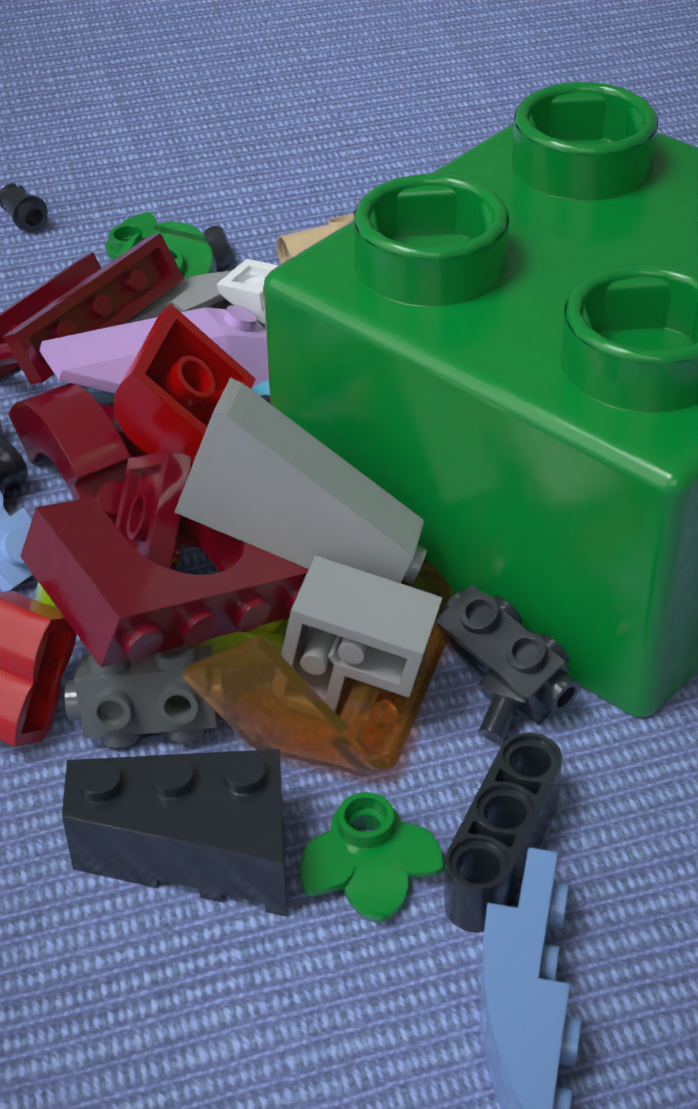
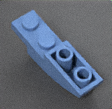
M528 847L518 908L487 903L480 981V1019L485 1058L494 1094L500 1109H570L572 1089L557 1087L556 1085L559 1065L575 1067L582 1018L566 1016L570 983L555 981L560 946L546 944L548 927L563 930L569 884L555 882L558 852Z

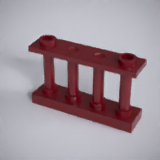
M158 233L146 237L103 268L100 266L93 252L88 253L0 313V379L20 366L30 385L46 381L54 375V372L39 351L42 341L122 325L182 282L184 277L162 234Z

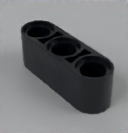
M520 733L508 738L504 742L448 848L445 859L444 908L446 916L450 921L464 931L484 932L487 903L512 907L522 885L528 847L539 849L556 813L563 756L560 747L552 739L542 734Z

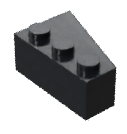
M280 749L67 760L62 820L73 870L158 888L160 881L199 889L200 898L222 902L225 895L264 903L265 912L287 917L284 799Z

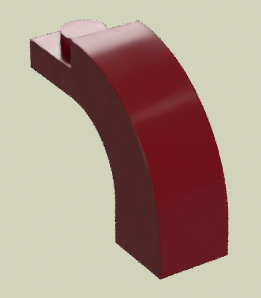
M73 383L64 384L14 403L8 415L31 464L49 457L62 475L73 499L94 497L112 522L116 524L127 469L126 463L131 456L115 426L99 403L84 388Z

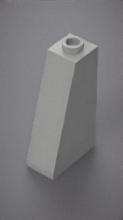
M232 378L229 379L213 411L175 513L307 569L310 568L316 555L398 583L404 581L412 585L427 552V549L417 545L424 520L246 385Z

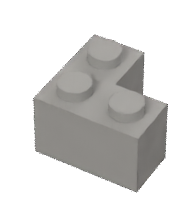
M315 555L291 609L272 697L333 718L349 678L409 698L443 597Z

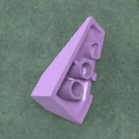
M228 306L227 309L204 307L181 312L256 378L252 389L261 382L269 380L266 330L257 321V316L252 311L240 306ZM158 317L42 341L39 351L58 380L116 393L118 386Z

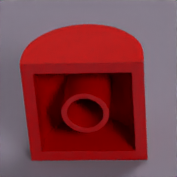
M170 304L156 319L116 390L114 396L115 416L125 435L141 450L148 454L169 450L192 456L191 464H193L213 411L229 379L237 380L252 389L256 378L176 307Z

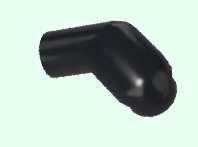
M211 226L204 231L203 235L214 253L217 272H221L232 263L233 252L224 229L220 226Z

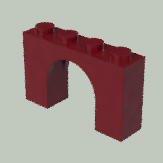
M94 497L36 507L20 556L101 668L129 660L140 661L152 654L182 647L183 644L196 646L208 639L238 631L249 632L261 625L287 619L290 617L291 609L309 570L187 517H183L181 525L211 560L219 573L193 575L167 569L147 559L133 548Z

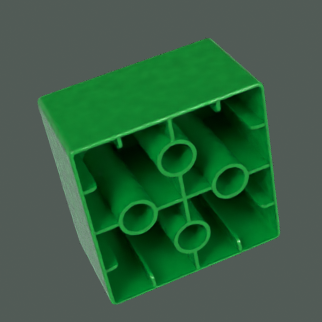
M570 82L551 85L531 93L517 106L514 123L432 173L398 177L374 187L358 202L353 221L269 272L264 280L263 295L270 404L424 520L417 545L427 549L420 571L412 584L413 587L443 597L441 603L444 605L454 594L461 590H467L471 585L481 593L490 595L493 598L496 595L504 598L520 614L523 619L522 626L525 629L538 635L541 633L549 635L566 651L570 658V661L567 663L569 673L580 683V686L629 715L645 718L656 713L698 671V147L657 132V113L646 99L625 88L604 83Z

